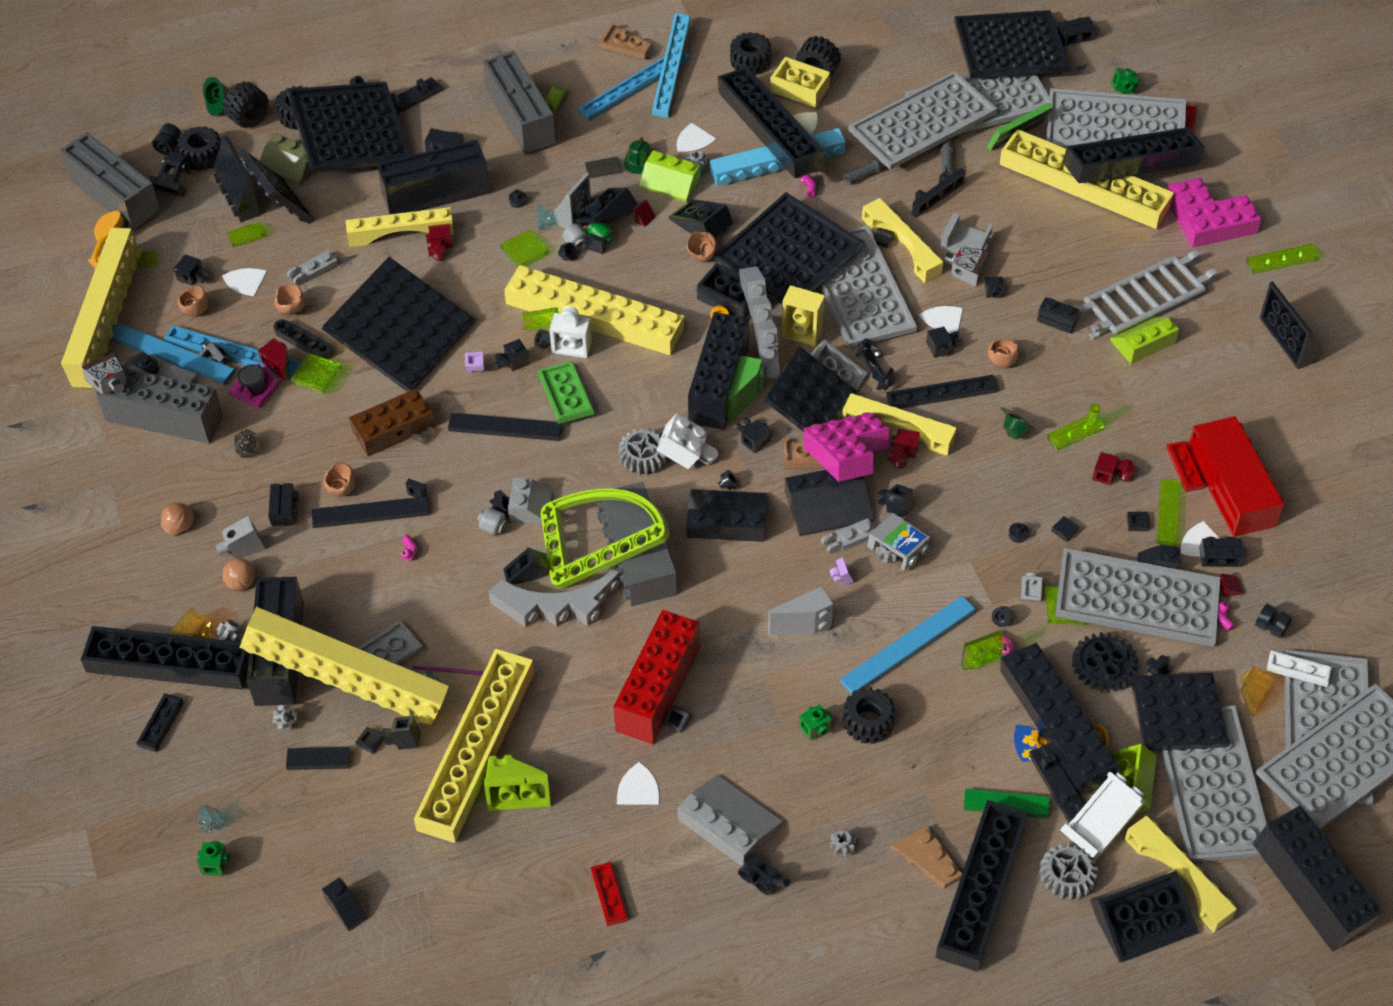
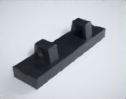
M430 77L425 81L422 78L417 80L416 86L397 96L395 93L391 94L397 115L442 91L441 85Z
M960 168L951 175L942 173L939 176V184L926 193L922 190L915 192V201L912 202L913 209L911 214L917 218L962 186L965 182L966 171Z
M1048 744L1029 751L1031 761L1067 822H1071L1084 807L1076 790Z

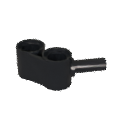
M751 855L738 869V874L743 880L755 886L765 895H770L778 886L788 887L790 885L788 878H783L780 872L771 866L766 868L765 863L756 855Z

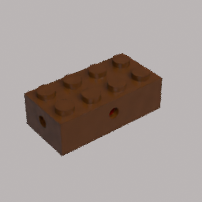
M417 388L349 417L352 432L367 456L435 427L433 412Z

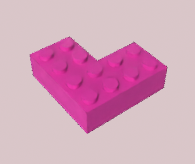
M1201 177L1168 184L1167 190L1174 192L1170 209L1192 248L1257 234L1261 218L1247 195L1214 202Z
M865 412L857 416H848L845 419L831 420L824 424H814L811 427L804 428V449L838 482L873 474V452L888 449L889 428L871 412Z

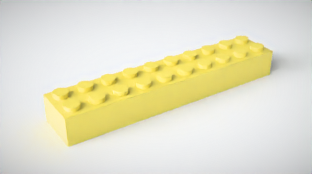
M1019 129L1014 132L1003 147L1000 165L1156 229L1171 207L1174 192L1132 175L1078 183L1063 164L1065 148Z
M110 228L61 362L72 387L93 388L85 381L82 366L104 357L108 351V344L113 336L112 326L118 323V316L122 311L124 298L127 297L128 287L132 283L133 273L136 271L138 259L141 257V249L137 245L136 237L133 235L131 228Z
M519 265L504 290L507 305L552 319L554 313L562 314L561 312L564 307L572 306L578 309L579 317L590 318L591 331L667 355H671L684 331V315Z
M258 607L255 608L240 648L245 649L249 653L262 656L266 660L279 663L288 669H294L305 676L316 678L327 685L338 687L344 692L360 696L362 699L377 703L383 708H389L403 716L414 715L415 719L420 723L430 726L443 703L449 687Z
M498 649L494 650L414 817L416 831L456 843L484 783V778H486L488 757L497 755L534 675L533 660Z

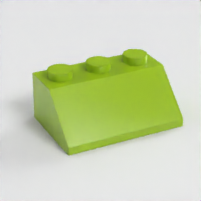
M653 150L645 163L639 187L687 202L700 180V164Z
M1154 317L1110 337V341L1129 363L1133 364L1176 344L1179 329L1168 317Z
M1143 744L1111 752L1119 764V774L1127 780L1125 784L1130 789L1135 786L1144 794L1141 798L1146 802L1137 813L1150 810L1156 755Z

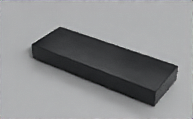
M164 693L136 743L138 747L157 752L184 703L182 698Z
M350 747L287 748L286 769H349Z

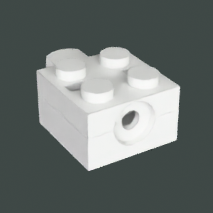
M566 306L563 308L562 314L554 313L550 326L552 353L587 358L592 343L590 318L579 317L578 309Z
M678 413L665 425L657 447L658 452L687 469L697 460L710 465L718 457L717 449L705 443L708 431Z

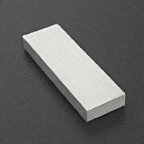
M1271 650L1266 671L1327 687L1332 667Z

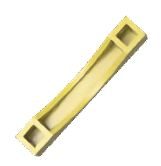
M878 198L863 206L862 219L872 229L877 230L879 227L895 232L894 237L907 247L913 257L914 272L924 283L942 274V259L910 229L909 225L900 219L898 214L890 209L887 203Z
M450 207L346 220L350 247L368 245L373 240L393 232L421 231L429 233L428 226L449 223L450 234H454Z
M851 393L843 408L842 419L848 416H857L865 412H871L885 425L920 432L919 438L926 444L929 450L948 455L955 440L956 427Z
M1145 816L1128 828L1125 840L1138 854L1162 861L1182 876L1195 896L1199 918L1213 932H1216L1233 919L1237 909L1232 900L1226 898L1220 892L1218 886L1208 880L1202 869L1195 866L1184 851L1179 850L1172 838L1166 836L1155 821H1151L1148 816Z

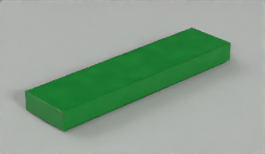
M965 789L963 811L983 812L987 800L1028 812L1027 817L1048 819L1049 816L1048 796Z

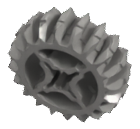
M640 428V431L633 429L632 433L627 432L626 437H622L618 450L620 461L624 464L625 468H630L631 472L637 470L638 474L643 471L646 475L648 471L654 473L655 468L660 470L668 459L667 456L657 451L662 433L658 434L656 430L651 432L649 428L647 430Z
M1068 843L1065 844L1064 848L1060 844L1057 845L1056 849L1051 847L1049 853L1046 852L1040 862L1039 874L1042 876V883H1046V890L1052 889V895L1059 893L1061 899L1064 895L1068 896L1069 900L1072 899L1073 895L1077 899L1081 898V894L1086 896L1089 890H1093L1094 884L1098 879L1096 860H1091L1090 853L1085 854L1084 848L1078 850L1077 844L1073 848ZM1078 864L1083 868L1085 875L1078 868ZM1052 868L1055 869V872L1060 876V878L1056 877Z

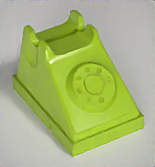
M504 755L502 759H497L496 756L488 757L486 778H484L488 811L551 807L549 781L546 772L518 761L512 755Z

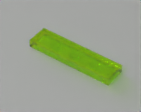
M1313 243L1250 256L1247 257L1246 263L1251 272L1256 274L1319 260L1320 255Z
M1162 478L1160 480L1156 544L1176 546L1180 481Z

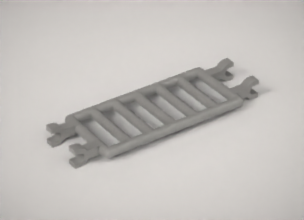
M1196 250L1181 259L1177 256L1169 257L1084 298L1086 304L1075 306V308L1080 309L1078 320L1092 311L1100 318L1103 323L1091 326L1093 332L1089 336L1093 340L1109 330L1113 334H1117L1205 292L1206 287L1204 285L1214 283L1216 281L1214 276L1218 272L1212 268L1204 275L1196 277L1187 268V266L1198 264L1196 258L1200 254ZM1174 264L1196 288L1188 291L1166 267ZM1159 270L1182 295L1174 298L1152 273ZM1145 277L1168 302L1159 305L1137 280ZM1131 284L1153 309L1145 312L1123 287ZM1117 291L1139 316L1130 319L1108 294ZM1102 298L1124 323L1116 326L1094 300Z

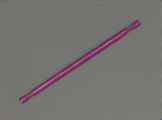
M413 665V669L483 675L484 671Z

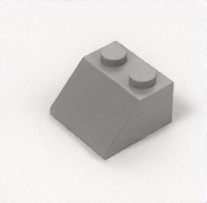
M513 478L508 505L509 521L542 524L541 509L545 504L551 502L552 491L533 479Z

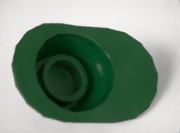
M209 77L203 84V96L208 113L212 116H218L224 110V99L227 97L229 90L218 78Z
M640 137V140L631 142L624 160V167L629 173H643L645 163L653 151L650 144L644 141L643 137Z
M1001 407V410L1006 414L1003 428L1006 430L1007 435L1016 440L1024 437L1033 426L1029 425L1013 411Z

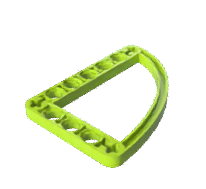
M593 489L581 491L551 501L541 509L550 579L552 584L558 588L570 586L664 543L670 535L667 521L659 509L644 497L626 490ZM594 501H625L644 508L655 523L574 562L568 563L560 513L562 510ZM556 525L555 531L550 533V528ZM646 536L645 543L640 545L641 538ZM559 541L558 547L552 549L553 544ZM629 544V550L623 553L624 546ZM613 552L612 558L606 560L608 553ZM561 558V563L555 566L556 560ZM596 559V565L590 568V563ZM580 567V572L574 575V570Z

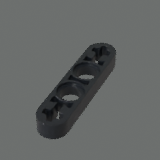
M285 319L277 320L274 323L275 334L283 340L321 361H326L332 357V349L327 342ZM300 334V337L292 338V335ZM307 342H314L312 346L305 345Z

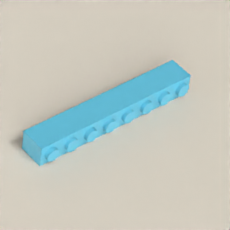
M839 128L811 135L825 151V159L845 154L846 141ZM766 146L710 160V173L716 186L785 169Z

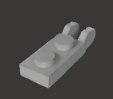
M326 250L298 267H292L287 275L293 279L296 285H299L337 266L338 261L329 250Z
M867 518L834 533H828L821 538V541L824 545L832 543L827 547V551L832 554L868 541L869 534L875 528Z

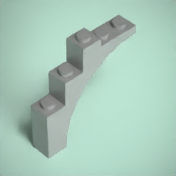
M757 267L739 269L741 288L746 297L752 319L758 358L762 359V367L765 368L764 376L761 379L778 378L780 370L777 349V327L772 321L771 303L766 295L765 279Z
M612 569L602 578L587 586L561 593L528 591L513 586L501 579L489 591V599L491 604L524 627L533 623L538 615L557 627L561 622L566 621L569 614L588 626L600 616V604L604 603L607 596L619 587V572Z

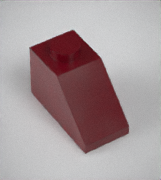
M273 338L258 350L260 362L286 381L289 375L288 348L283 342Z

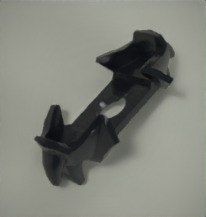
M865 338L857 344V347L860 348L855 356L862 357L872 373V378L879 381L876 390L884 387L886 391L895 380L894 369L891 367L888 373L884 374L875 360L877 357H882L883 352L873 346L872 340Z

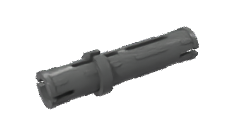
M950 138L946 142H942V148L940 149L942 173H949V175L953 174L952 156L954 154L952 139Z
M873 159L868 164L845 173L844 177L846 178L844 180L847 184H850L871 173H878L880 169L886 166L879 159Z

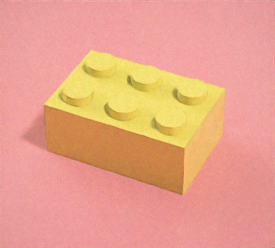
M785 57L771 76L770 92L816 108L830 87V72Z
M790 286L782 304L781 337L816 347L823 332L825 295Z

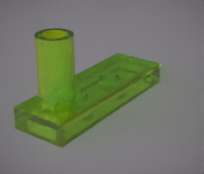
M1091 404L1087 416L1048 433L1047 439L1059 451L1104 430L1105 424L1099 418L1100 406Z

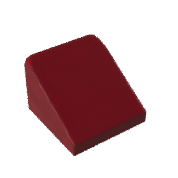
M647 200L634 209L635 222L643 227H646L655 219L654 212Z
M1224 573L1220 574V589L1223 597L1243 595L1238 577Z

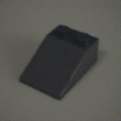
M628 187L607 188L600 195L602 207L588 215L583 211L574 221L575 223H596L624 215L627 216L634 211L638 203Z
M691 199L668 216L669 220L690 234L694 232H708L715 238L733 224L727 205Z

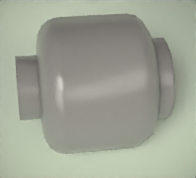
M569 224L565 227L562 235L565 243H573L576 250H581L586 246L587 233L581 225Z
M491 507L485 511L482 510L477 518L479 529L493 536L498 533L501 534L507 524L505 514Z

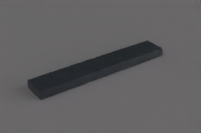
M992 374L886 392V398L889 406L901 409L997 393L998 386Z
M451 413L448 431L552 441H559L562 423L558 424V422Z
M427 496L312 509L313 528L427 516Z

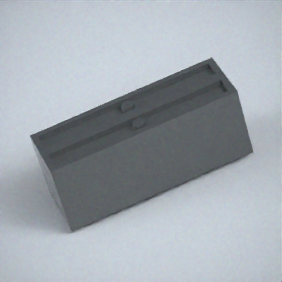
M515 51L483 60L486 90L523 153L527 154L556 144L553 113Z
M85 133L60 149L69 179L108 211H119L124 217V224L132 230H135L161 212L152 182L90 133Z
M123 368L127 383L124 385L122 392L115 393L111 391L106 394H102L98 390L96 392L107 422L207 444L210 443L223 417L215 387Z
M644 482L614 488L638 494L651 503ZM617 500L596 501L599 511L597 512L599 523H603V535L609 541L607 545L655 524L650 514L636 504ZM646 536L641 538L640 545L645 543ZM665 542L614 565L615 569L618 568L619 582L624 585V597L626 600L629 599L631 607L677 595L676 571ZM629 544L624 546L623 553L629 550Z

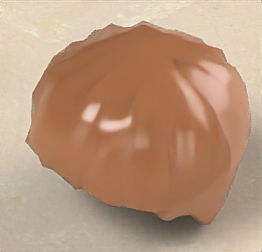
M694 232L689 236L686 243L687 251L698 262L709 261L717 253L718 243L716 238L708 232Z
M288 284L277 289L274 305L278 312L285 315L296 314L304 308L306 299L299 286Z
M197 285L183 291L178 297L177 305L184 314L199 316L207 310L209 301L204 288Z
M998 339L990 342L987 355L992 364L997 367L1007 368L1017 361L1019 347L1018 344L1011 340Z
M342 462L333 464L323 478L325 490L336 497L350 494L356 485V477L352 468Z
M170 503L161 513L162 529L173 536H177L179 533L190 529L195 520L194 512L185 503Z
M243 558L230 560L226 563L222 572L223 582L228 589L234 591H243L249 588L257 578L256 568Z

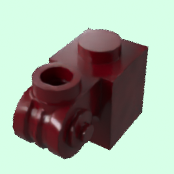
M449 223L428 226L429 233L426 234L427 244H431V246H427L428 255L437 261L444 260L446 258L445 249L452 248Z
M898 428L897 434L892 436L891 446L894 448L889 450L887 461H891L895 468L901 469L906 466L907 457L916 458L920 432Z
M1100 452L1092 480L1111 485L1113 477L1120 475L1119 477L1123 482H1130L1134 476L1135 466L1129 459L1120 460L1117 456Z

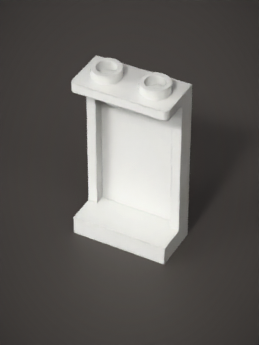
M1109 772L1107 780L1070 824H1065L1061 828L1065 835L1079 847L1084 848V851L1088 854L1090 853V856L1095 860L1102 855L1146 802L1141 798L1144 794L1135 786L1130 789L1125 784L1127 780L1118 772L1115 775Z

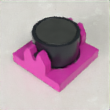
M260 363L257 365H247L239 370L237 374L238 380L229 389L228 393L230 396L260 409L279 386L280 379L271 376L269 369L265 365L263 368Z

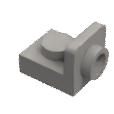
M1026 573V576L1021 577L1020 600L1041 601L1042 577H1037L1038 574Z

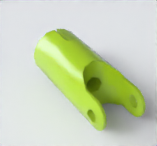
M557 81L554 82L545 98V102L553 114L567 90V85L563 90L555 89Z

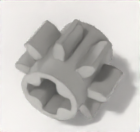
M699 150L689 152V157H686L687 161L700 164V171L704 170V165H707L705 153Z
M882 544L876 547L879 561L882 560L886 564L892 561L896 562V557L899 555Z
M227 620L225 623L221 622L217 628L219 640L239 642L243 635L240 629L241 625L234 620Z
M279 705L278 711H272V723L278 725L277 729H292L291 724L298 723L296 720L298 712L292 709V705L286 707L285 705Z
M839 829L836 835L831 834L832 842H830L829 848L835 850L836 856L839 854L846 857L849 851L854 852L856 837H851L850 831L846 832Z

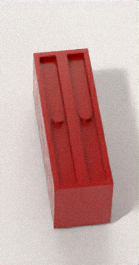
M1236 416L1193 426L1188 449L1232 536L1237 537L1276 527L1284 507V500L1282 496H1279L1275 483L1269 478L1267 468L1262 465L1258 452L1252 446L1251 439L1244 432L1242 423H1239Z
M662 609L613 706L616 732L652 745L654 744L700 649V622Z

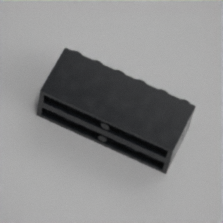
M478 139L377 163L381 192L389 215L407 213L490 192L487 162Z
M718 312L713 313L688 393V420L696 425L725 430L728 394L740 356H747L749 349L750 318Z
M297 576L257 578L254 611L258 607L302 625L304 601ZM249 653L247 683L254 705H296L298 671L288 669L274 661H268L257 654Z
M1301 805L1266 824L1254 841L1253 845L1332 952L1366 932L1382 914L1381 910Z

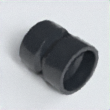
M165 123L152 140L153 148L162 155H168L170 152H173L182 134L181 130L173 124Z
M1266 603L1255 622V626L1264 631L1269 629L1270 634L1281 639L1293 616L1284 611L1278 612L1276 607ZM1275 617H1276V618H1278L1279 620H1278V622L1276 623V625L1274 626V625H1272V623H1273V621H1274V619H1275Z

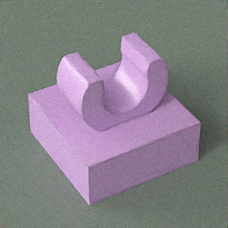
M483 352L465 353L466 371L472 373V371L482 372L484 370Z
M843 557L837 559L838 567L829 570L831 577H833L835 582L843 579L846 585L853 583L848 564Z

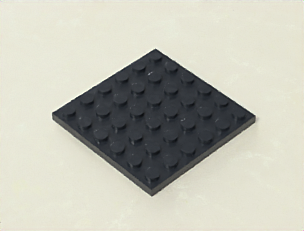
M1051 10L954 16V24L970 78L1069 72L1070 66Z
M387 82L288 89L287 95L311 172L375 167L377 163L411 155Z
M785 192L715 254L714 259L723 266L740 273L739 269L757 267L765 279L766 295L782 305L790 286L814 292L864 246V242Z
M388 257L322 326V330L408 392L415 389L470 328L475 318L394 259Z

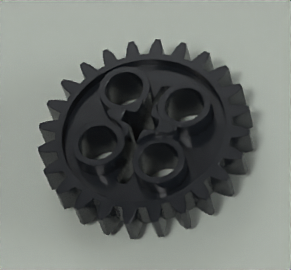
M1100 632L1099 637L1092 633L1091 639L1085 636L1084 642L1079 641L1078 646H1075L1072 655V667H1075L1074 674H1079L1078 680L1085 679V686L1089 683L1092 684V690L1097 686L1099 687V692L1106 688L1107 692L1110 693L1113 687L1117 692L1119 685L1125 688L1127 683L1131 684V677L1136 676L1138 658L1135 657L1136 651H1130L1132 645H1125L1126 639L1119 641V635L1111 638V633H1108L1107 637H1104L1102 632Z

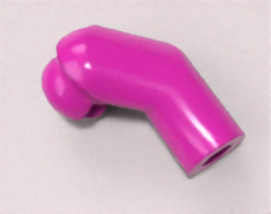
M810 174L802 176L801 182H803V185H808L807 196L814 197L817 188L816 181Z
M405 535L401 541L406 548L404 552L401 551V556L409 561L415 557L418 547L410 535Z
M1221 602L1218 605L1217 622L1227 631H1230L1235 625L1227 618V611L1230 607L1226 602Z
M995 630L991 639L1000 644L1001 653L1003 655L1012 653L1014 650L1012 639Z

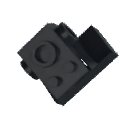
M170 152L167 157H164L158 177L150 175L148 178L152 182L153 187L184 197L186 190L179 184V178L183 172L188 175L191 174L186 156ZM171 168L174 169L172 175L168 174Z

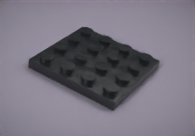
M244 148L239 152V155L242 157L241 162L247 168H250L249 173L258 179L257 184L266 190L264 193L269 199L272 200L274 198L280 207L285 206V209L291 215L294 213L301 222L305 221L310 224L314 221V218L283 177Z
M799 346L763 401L804 432V428L811 427L814 424H824L831 420H840L843 415V408L850 394H856L857 391Z
M1213 672L1131 677L1130 681L1142 743L1150 751L1227 747L1228 740Z

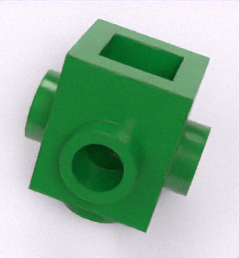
M1116 68L1111 84L1113 89L1120 93L1133 94L1135 88L1138 87L1139 78L1136 72L1130 68Z
M818 704L815 707L807 708L804 713L799 715V727L811 741L829 732L832 716L827 709L824 710Z
M218 841L203 842L201 850H198L197 863L201 874L209 876L224 875L225 864H228L230 859V853L226 850L224 843Z

